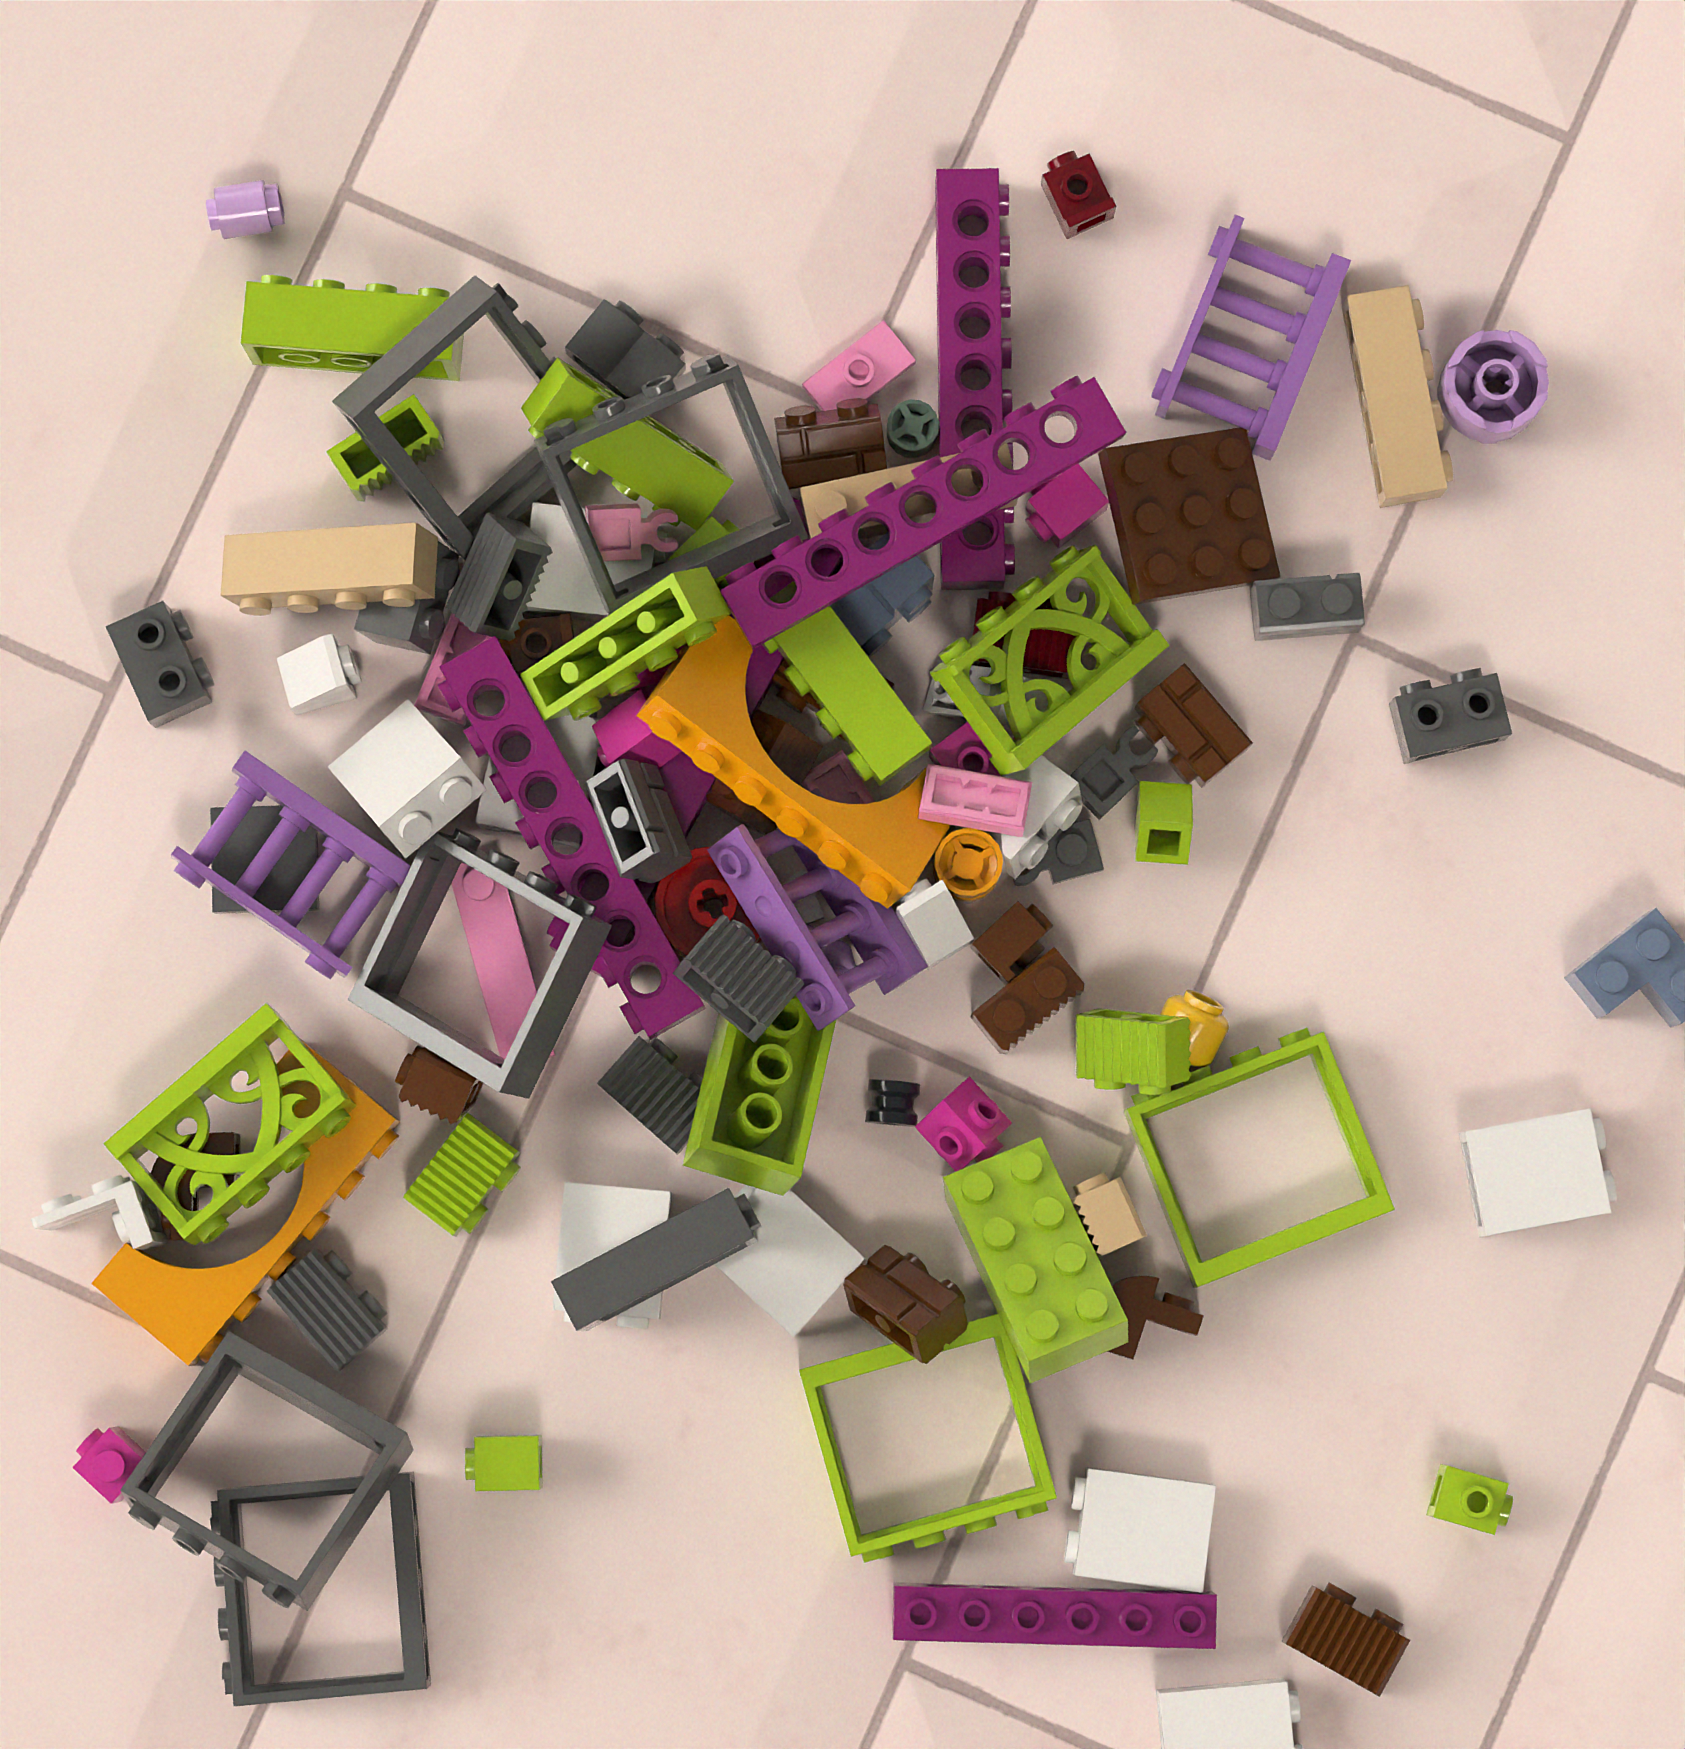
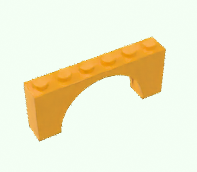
M728 615L714 624L717 633L707 640L693 646H688L687 643L684 644L677 654L678 658L671 663L636 716L648 724L655 735L670 741L691 757L698 768L713 774L730 787L741 801L753 805L773 820L784 834L796 838L818 855V858L824 865L838 870L851 880L867 898L879 902L888 909L911 891L951 826L950 824L918 819L927 768L925 767L906 783L896 795L868 804H848L828 800L807 791L793 782L767 755L752 727L746 704L745 681L749 659L753 650L736 620Z
M302 1039L300 1040L354 1101L356 1107L348 1113L351 1116V1120L341 1131L330 1138H326L323 1135L308 1148L311 1154L304 1162L300 1194L292 1213L281 1230L266 1245L248 1257L231 1264L206 1269H191L172 1265L151 1256L143 1250L133 1249L131 1243H125L91 1283L188 1366H195L200 1360L207 1364L224 1339L222 1333L236 1318L240 1323H243L260 1304L262 1298L256 1293L269 1278L277 1282L290 1269L297 1259L291 1254V1251L302 1238L306 1237L309 1241H312L326 1226L331 1217L325 1211L338 1196L344 1201L347 1200L365 1178L360 1169L371 1156L374 1155L380 1160L400 1136L394 1131L400 1123L396 1117ZM290 1050L276 1064L279 1075L290 1070L305 1068ZM297 1081L282 1088L283 1096L295 1093L308 1099L302 1100L295 1105L294 1113L296 1117H309L319 1108L321 1095L315 1084Z

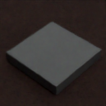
M281 805L251 806L212 861L211 869L235 885L282 818L278 814L283 807ZM225 807L210 808L211 826ZM309 826L305 833L302 831L297 833L252 897L272 912H281L318 860V831ZM212 886V912L214 914L250 913ZM319 896L308 911L319 910Z

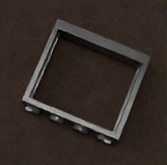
M476 275L332 400L333 404L443 541L465 561L486 513L516 520L532 506L533 502L535 503L553 487L537 447L457 516L375 414V411L484 315L491 321L536 382L539 383L556 360L554 356L549 360L542 352L541 348L547 344L545 339L527 320L520 323L513 313L519 307L517 302L505 292L499 283L490 287ZM570 450L559 455L567 474L577 466L570 458L572 454Z
M720 354L705 356L690 365L692 371L672 379L671 375L652 379L641 387L642 393L624 401L620 396L604 400L592 408L594 414L574 422L573 418L554 422L543 430L544 436L534 440L608 615L673 572L707 566L713 579H716L747 563L772 554L771 550L797 535L802 540L808 538L741 369L729 355L722 358ZM723 383L776 514L614 585L559 455Z
M457 828L453 835L437 832L420 846L348 1001L494 1090L529 1099L612 925L594 915L597 907L589 901L569 893L566 899L556 894L555 891L558 884L532 871H529L527 876L516 871L520 863L514 858L493 849L490 850L489 854L478 849L481 840ZM461 862L570 924L505 1059L398 995Z
M727 1188L552 1280L551 1283L575 1330L588 1331L756 1243L757 1239L752 1231L762 1226L746 1195L742 1194L735 1198L731 1190Z
M228 1331L120 1491L131 1508L128 1514L140 1524L152 1530H155L158 1524L175 1533L172 1537L173 1541L186 1551L199 1556L204 1550L218 1558L217 1566L232 1578L244 1582L248 1576L264 1585L262 1589L263 1594L280 1606L289 1608L293 1602L308 1611L414 1449L406 1431ZM238 1374L379 1454V1457L297 1580L155 1498Z
M414 1471L398 1473L388 1488L390 1493L404 1671L255 1685L247 1578L244 1582L232 1578L217 1566L219 1559L214 1557L216 1587L224 1586L226 1608L218 1609V1631L221 1641H229L230 1662L222 1663V1680L224 1679L225 1695L233 1694V1706L421 1690L431 1686ZM365 1476L217 1490L218 1501H211V1530L215 1533H220V1536L244 1549L241 1504L354 1494Z

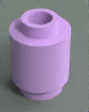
M264 180L216 187L214 188L215 198L206 200L211 231L220 229L223 239L273 232V226L285 224L278 183L265 185Z

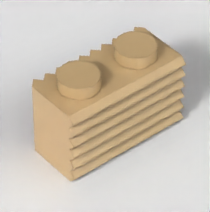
M1104 1172L1073 1186L1076 1197L1071 1199L1072 1204L1098 1257L1147 1236L1121 1177L1109 1182Z

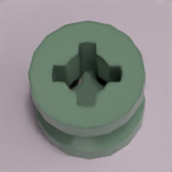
M910 399L900 402L894 407L887 423V439L892 449L905 458H918L931 451L938 438L939 420L936 412L929 404L921 400Z

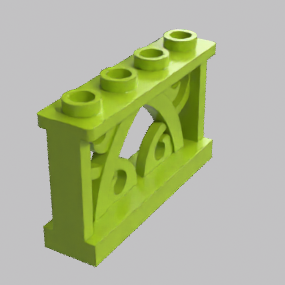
M1096 544L1081 550H1077L1075 545H1072L1057 554L1049 562L1053 569L1042 579L1036 575L1021 584L1012 593L1016 601L1005 610L1002 606H998L980 618L975 624L980 631L968 641L965 637H961L944 648L939 653L942 662L930 671V675L935 682H940L991 753L992 757L989 760L1001 776L1025 770L1170 646L1158 629L1152 630L1137 607L1132 605L1130 597L1101 558L1102 552ZM1074 578L1084 579L1095 593V607L1089 618L1081 616L1087 606V598L1084 591L1079 593L1076 603L1071 602L1067 598L1066 588ZM1050 597L1052 609L1035 610ZM1107 612L1127 638V642L1100 624ZM1048 629L1076 636L1067 654V672L1073 686L1068 692L1059 684L1046 679H1033L1023 682L1024 652L1030 630ZM1005 635L1002 650L993 645ZM1087 642L1092 645L1086 650L1085 654L1090 653L1096 658V666L1093 670L1084 668L1081 663V654ZM979 658L986 659L991 666L989 676H982L979 679L987 684L1001 682L1000 694L995 696L980 694L971 683L969 678L970 668ZM1042 691L1048 700L1045 711L1037 710L1035 706V699L1037 697L1026 700L1025 693ZM1004 705L1006 717L1014 736L1013 739H1011L991 711V707Z
M265 1003L103 1144L116 1160L124 1166L185 1241L192 1245H197L201 1241L207 1244L227 1229L229 1222L226 1219L242 1205L247 1209L259 1202L270 1190L267 1184L281 1171L284 1170L285 1173H290L303 1164L311 1154L308 1148L323 1135L326 1138H330L341 1131L351 1120V1116L348 1113L356 1107V1104L299 1039L281 1015L269 1004ZM280 1038L305 1068L290 1070L279 1075L269 1046ZM239 1071H246L249 1077L246 1085H252L260 1080V1086L249 1091L236 1092L232 1088V1078ZM297 1081L315 1084L321 1095L319 1108L309 1117H296L294 1113L295 1105L302 1100L308 1099L295 1093L283 1096V1087ZM213 1094L235 1104H247L262 1099L261 1127L253 1152L237 1155L200 1153L207 1142L210 1132V1117L204 1102ZM192 1118L197 1123V1132L192 1143L186 1149L181 1146L188 1141L191 1135H179L177 1126L184 1119ZM282 1126L292 1131L279 1142ZM148 1150L164 1160L175 1164L167 1177L164 1189L139 1160ZM187 1170L196 1171L190 1181V1191L194 1198L199 1187L203 1185H209L213 1190V1198L210 1203L198 1211H188L178 1201V1185ZM224 1175H241L228 1187Z

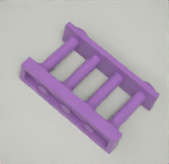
M1234 215L1229 229L1219 226L1208 253L1209 256L1217 258L1173 370L1171 372L1162 368L1151 398L1160 401L1155 416L1165 419L1173 400L1249 430L1247 436L1257 439L1252 454L1271 461L1351 260L1332 253L1326 267L1318 264L1314 268L1303 265L1238 239L1237 237L1245 218ZM1228 259H1234L1306 288L1304 293L1313 296L1307 315L1297 311L1294 316L1218 286ZM1209 306H1214L1287 335L1285 341L1295 344L1288 362L1278 359L1276 363H1273L1200 334L1199 331ZM1194 353L1267 382V388L1275 391L1269 410L1259 407L1255 411L1180 381L1190 354Z
M244 751L232 768V772L239 776L235 783L238 787L237 791L191 855L179 846H176L171 853V858L177 861L178 865L173 871L199 889L206 881L309 953L305 963L331 980L336 972L345 978L353 967L341 960L340 956L385 892L392 893L396 886L401 888L411 866L253 755ZM268 796L283 807L278 814L282 819L240 879L233 885L210 869L209 866L256 800L262 802L264 797ZM311 826L326 837L322 844L326 849L281 913L276 915L252 897L299 831L305 833L307 828ZM354 856L370 868L365 875L369 880L321 946L296 927L343 861L348 863Z
M818 788L810 791L817 796L823 797ZM742 824L707 849L770 954L781 956L789 961L796 970V977L802 979L804 985L796 993V996L818 1031L855 1007L854 1002L849 996L855 990L875 980L882 993L886 995L928 967L891 906L887 909L879 902L867 898L851 880L838 870L824 865L817 854L796 838L784 834L779 828L753 840L745 825ZM792 845L808 872L781 885L765 858ZM820 890L836 917L809 931L793 903ZM847 935L863 963L837 976L821 948Z

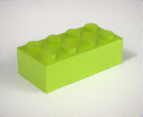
M263 275L261 276V282L246 281L241 345L253 365L363 374L449 298L450 292L439 288L418 289V295L397 293V287L379 283L367 284L365 291L345 289L343 282L329 279H317L313 281V286L292 285L293 280L288 277ZM464 333L413 378L460 381Z
M795 995L754 1043L718 1012L682 1166L784 1196L802 1176L836 1020L818 1031Z
M1041 1137L943 1177L945 1201L1030 1384L1128 1343V1319Z

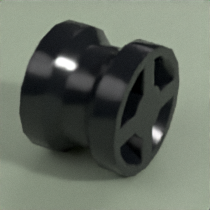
M869 1079L868 1091L872 1095V1107L866 1111L865 1122L915 1127L918 1115L914 1112L913 1105L914 1099L920 1095V1084Z

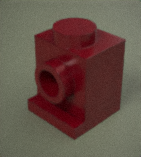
M1070 151L1057 156L1047 163L1049 172L1042 174L1041 187L1066 239L1114 218L1117 206L1113 198L1110 197L1090 153L1078 158L1075 151ZM1079 179L1085 183L1087 190L1079 195L1073 194L1067 187L1069 182Z

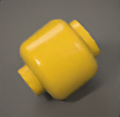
M1186 990L1184 995L1169 997L1160 1015L1189 1018L1191 1023L1188 1028L1191 1034L1188 1039L1191 1042L1189 1046L1191 1055L1188 1060L1193 1066L1205 1067L1214 1061L1229 1030V1024L1224 1015H1222L1224 1007L1220 1003L1199 992Z

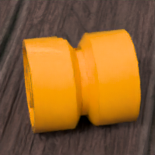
M962 828L951 832L940 842L935 853L933 876L936 883L943 880L952 898L957 902L971 903L983 899L994 890L1002 872L1003 856L1000 847L990 834L978 829Z

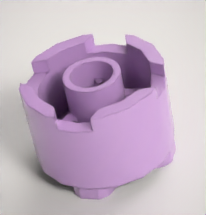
M1483 330L1474 333L1459 344L1441 372L1439 386L1437 387V398L1442 413L1455 430L1469 439L1477 440L1482 444H1496L1499 441L1511 439L1528 427L1547 400L1549 379L1546 370L1548 367L1546 358L1533 341L1517 331L1509 330V332L1492 330L1484 332ZM1496 378L1503 386L1499 393H1490L1484 386L1487 382L1490 383Z

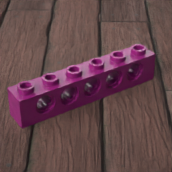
M893 1583V1640L1216 1649L1217 1594L1212 1591L1200 1593L1183 1590Z

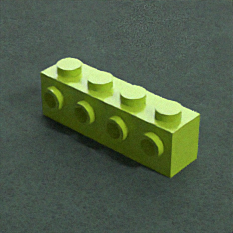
M557 357L521 409L531 424L528 431L537 439L545 435L543 430L550 424L566 418H573L574 422L594 414L592 408L598 403L618 396ZM646 416L570 450L572 452L570 458L578 466L593 475H596L599 469L614 478L611 484L626 497L637 501L641 495L654 504L652 507L653 511L658 509L673 510L678 516V522L668 523L675 527L682 521L697 531L734 482L720 461L650 416Z
M707 566L673 572L520 675L544 721L571 715L574 721H578L601 709L602 705L599 700L610 693L611 696H617L638 685L640 680L637 675L648 668L649 671H655L675 661L678 658L675 650L685 643L688 646H693L717 633L714 624L730 615L731 612Z
M794 581L772 596L770 600L775 603L790 601L796 593ZM830 606L762 644L769 654L778 649L789 664V667L783 671L789 682L800 696L810 692L822 708L815 715L833 739L841 734L853 750V752L847 755V758L865 782L873 777L878 785L881 786L931 749L932 742Z

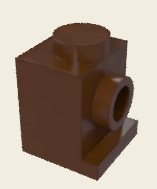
M571 614L523 619L518 622L520 629L514 631L516 638L511 641L499 639V644L518 677L522 678L521 673L574 639ZM535 635L542 636L546 640L545 649L539 653H532L527 649L528 640Z
M1017 901L977 938L970 948L1006 986L1016 976L1010 970L1015 963L1023 970L1045 950V947L1039 941L1053 927V924L1034 904L1025 908Z

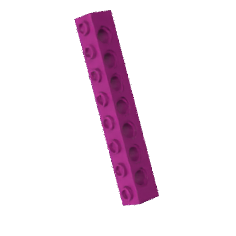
M999 168L936 169L939 457L961 453L957 444L966 439L961 431V427L965 422L972 419L985 422L990 429L991 434L989 436L1003 429L1004 417L1013 410L1012 389H1002V369H1011L1012 344L1011 338H1001V318L1011 317L1010 286H1001L1000 267H1010V236L1000 235V216H1009V184H999ZM966 216H978L986 223L987 229L979 236H968L960 230L958 226L960 220ZM976 266L984 270L988 280L984 285L972 288L966 286L960 280L959 274L967 267ZM977 317L987 324L989 331L982 338L971 339L961 332L960 324L967 318ZM978 368L988 375L990 382L985 388L975 391L966 388L961 382L960 376L968 369ZM1009 442L1007 444L1013 466V442ZM1014 506L996 510L977 521L987 525L992 533L991 540L984 545L976 546L968 543L963 536V530L940 542L941 590L1004 588L1005 575H1015L1014 543H1005L1004 523H1014Z
M1077 375L1050 391L1054 400L1036 410L1032 402L1023 405L1004 417L1008 426L991 436L988 435L986 429L974 433L957 444L961 451L960 454L944 463L939 455L925 461L911 470L915 478L911 482L897 490L892 482L885 484L864 497L869 506L851 516L846 508L818 523L822 531L820 534L804 543L800 536L797 535L771 550L775 559L764 566L756 569L753 562H750L728 574L725 579L729 586L723 588L720 592L752 650L1122 439L1127 432L1096 378L1092 377L1082 383ZM1053 416L1067 418L1074 427L1073 438L1065 443L1052 441L1045 432V422ZM1009 442L1022 445L1028 455L1027 464L1017 470L1004 467L998 458V450L1002 445ZM960 469L975 471L982 482L981 490L969 497L958 494L952 487V475ZM916 495L928 497L935 506V516L926 523H916L910 520L905 512V503L909 498ZM868 522L881 523L889 533L888 543L878 550L865 548L858 538V531L861 526ZM823 548H831L837 551L843 561L841 570L830 577L821 576L816 573L811 564L813 555ZM775 575H786L796 585L794 597L786 603H775L765 593L766 582Z
M496 636L439 666L446 680L437 684L452 712L462 707L472 726L464 729L463 732L478 758L487 753L489 754L498 770L490 775L489 778L504 804L513 799L515 800L524 816L516 821L515 824L530 850L538 845L541 846L550 862L542 867L541 870L546 878L558 884L555 893L559 895L566 891L567 894H573L585 899L580 895L579 891L582 879L591 873L602 874L609 880V889L603 898L596 901L587 900L597 907L594 915L609 924L617 919H626L635 926V936L631 943L624 947H615L610 945L605 939L600 950L602 956L596 958L594 962L608 988L618 983L628 1002L619 1008L634 1034L645 1030L649 1039L652 1040L705 1010L706 1008L701 998L672 974L679 966L680 961L634 880L620 877L594 809ZM489 690L502 693L505 703L498 714L484 716L477 712L476 702L482 693ZM513 736L525 737L531 744L528 756L519 762H510L502 757L503 744ZM542 781L553 784L557 789L555 801L550 806L536 808L528 803V792L534 784ZM572 827L582 833V845L575 853L561 854L554 849V837L561 829ZM643 965L656 967L662 976L660 986L654 992L648 994L637 992L631 983L634 971Z

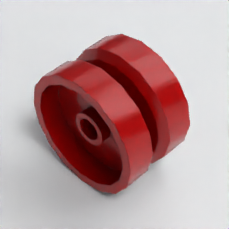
M710 847L691 850V861L660 880L654 898L657 922L672 949L683 958L689 954L719 919V917L712 918L708 911H704L705 903L711 899H718L723 903L724 907H721L722 915L728 916L730 922L736 920L745 924L755 935V943L760 944L762 942L761 937L708 853L707 849Z

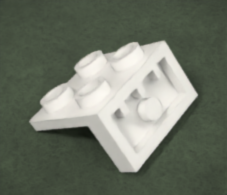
M122 1175L92 1185L94 1195L81 1199V1196L72 1197V1194L48 1201L41 1205L44 1214L31 1218L34 1229L53 1231L118 1206L119 1211L113 1212L112 1218L123 1243L130 1241L133 1249L151 1250L169 1243L166 1233L162 1229V1222L155 1203L136 1181H131L130 1177L123 1178Z

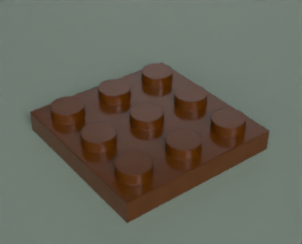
M1239 427L1114 446L1098 452L1132 605L1250 586L1255 581L1273 580L1281 577L1246 429Z

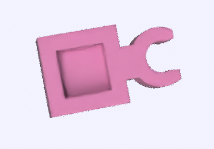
M638 503L585 506V518L604 561L642 560L641 545L651 544L654 549L661 552H671L678 549V542L675 538H659L657 536V529L661 524L665 522H678V516L673 510L658 509L653 511L647 518H641V507Z

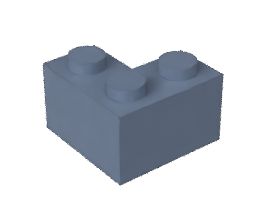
M887 532L868 549L878 550L883 548L889 541V533ZM916 556L835 602L830 607L863 651L871 657L893 637L888 630L902 617L908 623L913 621L932 603L930 597L933 595L935 575Z
M1657 908L1645 913L1564 977L1596 1019L1609 1014L1640 989L1670 1028L1685 1022V943Z

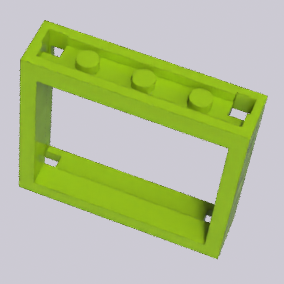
M1306 1027L1278 1038L1282 1048L1262 1055L1259 1046L1229 1057L1232 1068L1213 1075L1209 1065L1190 1072V1079L1182 1082L1183 1087L1175 1089L1168 1094L1147 1095L1138 1093L1131 1096L1135 1106L1125 1109L1124 1114L1193 1288L1213 1282L1395 1210L1324 1032L1311 1036ZM1310 1055L1366 1198L1202 1262L1146 1119Z
M998 1314L969 1321L966 1331L950 1345L946 1343L943 1351L989 1338L994 1339L1035 1486L869 1533L861 1534L820 1386L915 1360V1358L895 1343L799 1369L851 1557L862 1554L864 1563L883 1559L895 1554L892 1546L894 1544L913 1539L915 1549L946 1540L944 1530L964 1525L966 1534L982 1531L997 1526L995 1519L997 1515L1015 1510L1018 1519L1031 1517L1035 1514L1049 1511L1046 1501L1057 1499L1017 1354Z

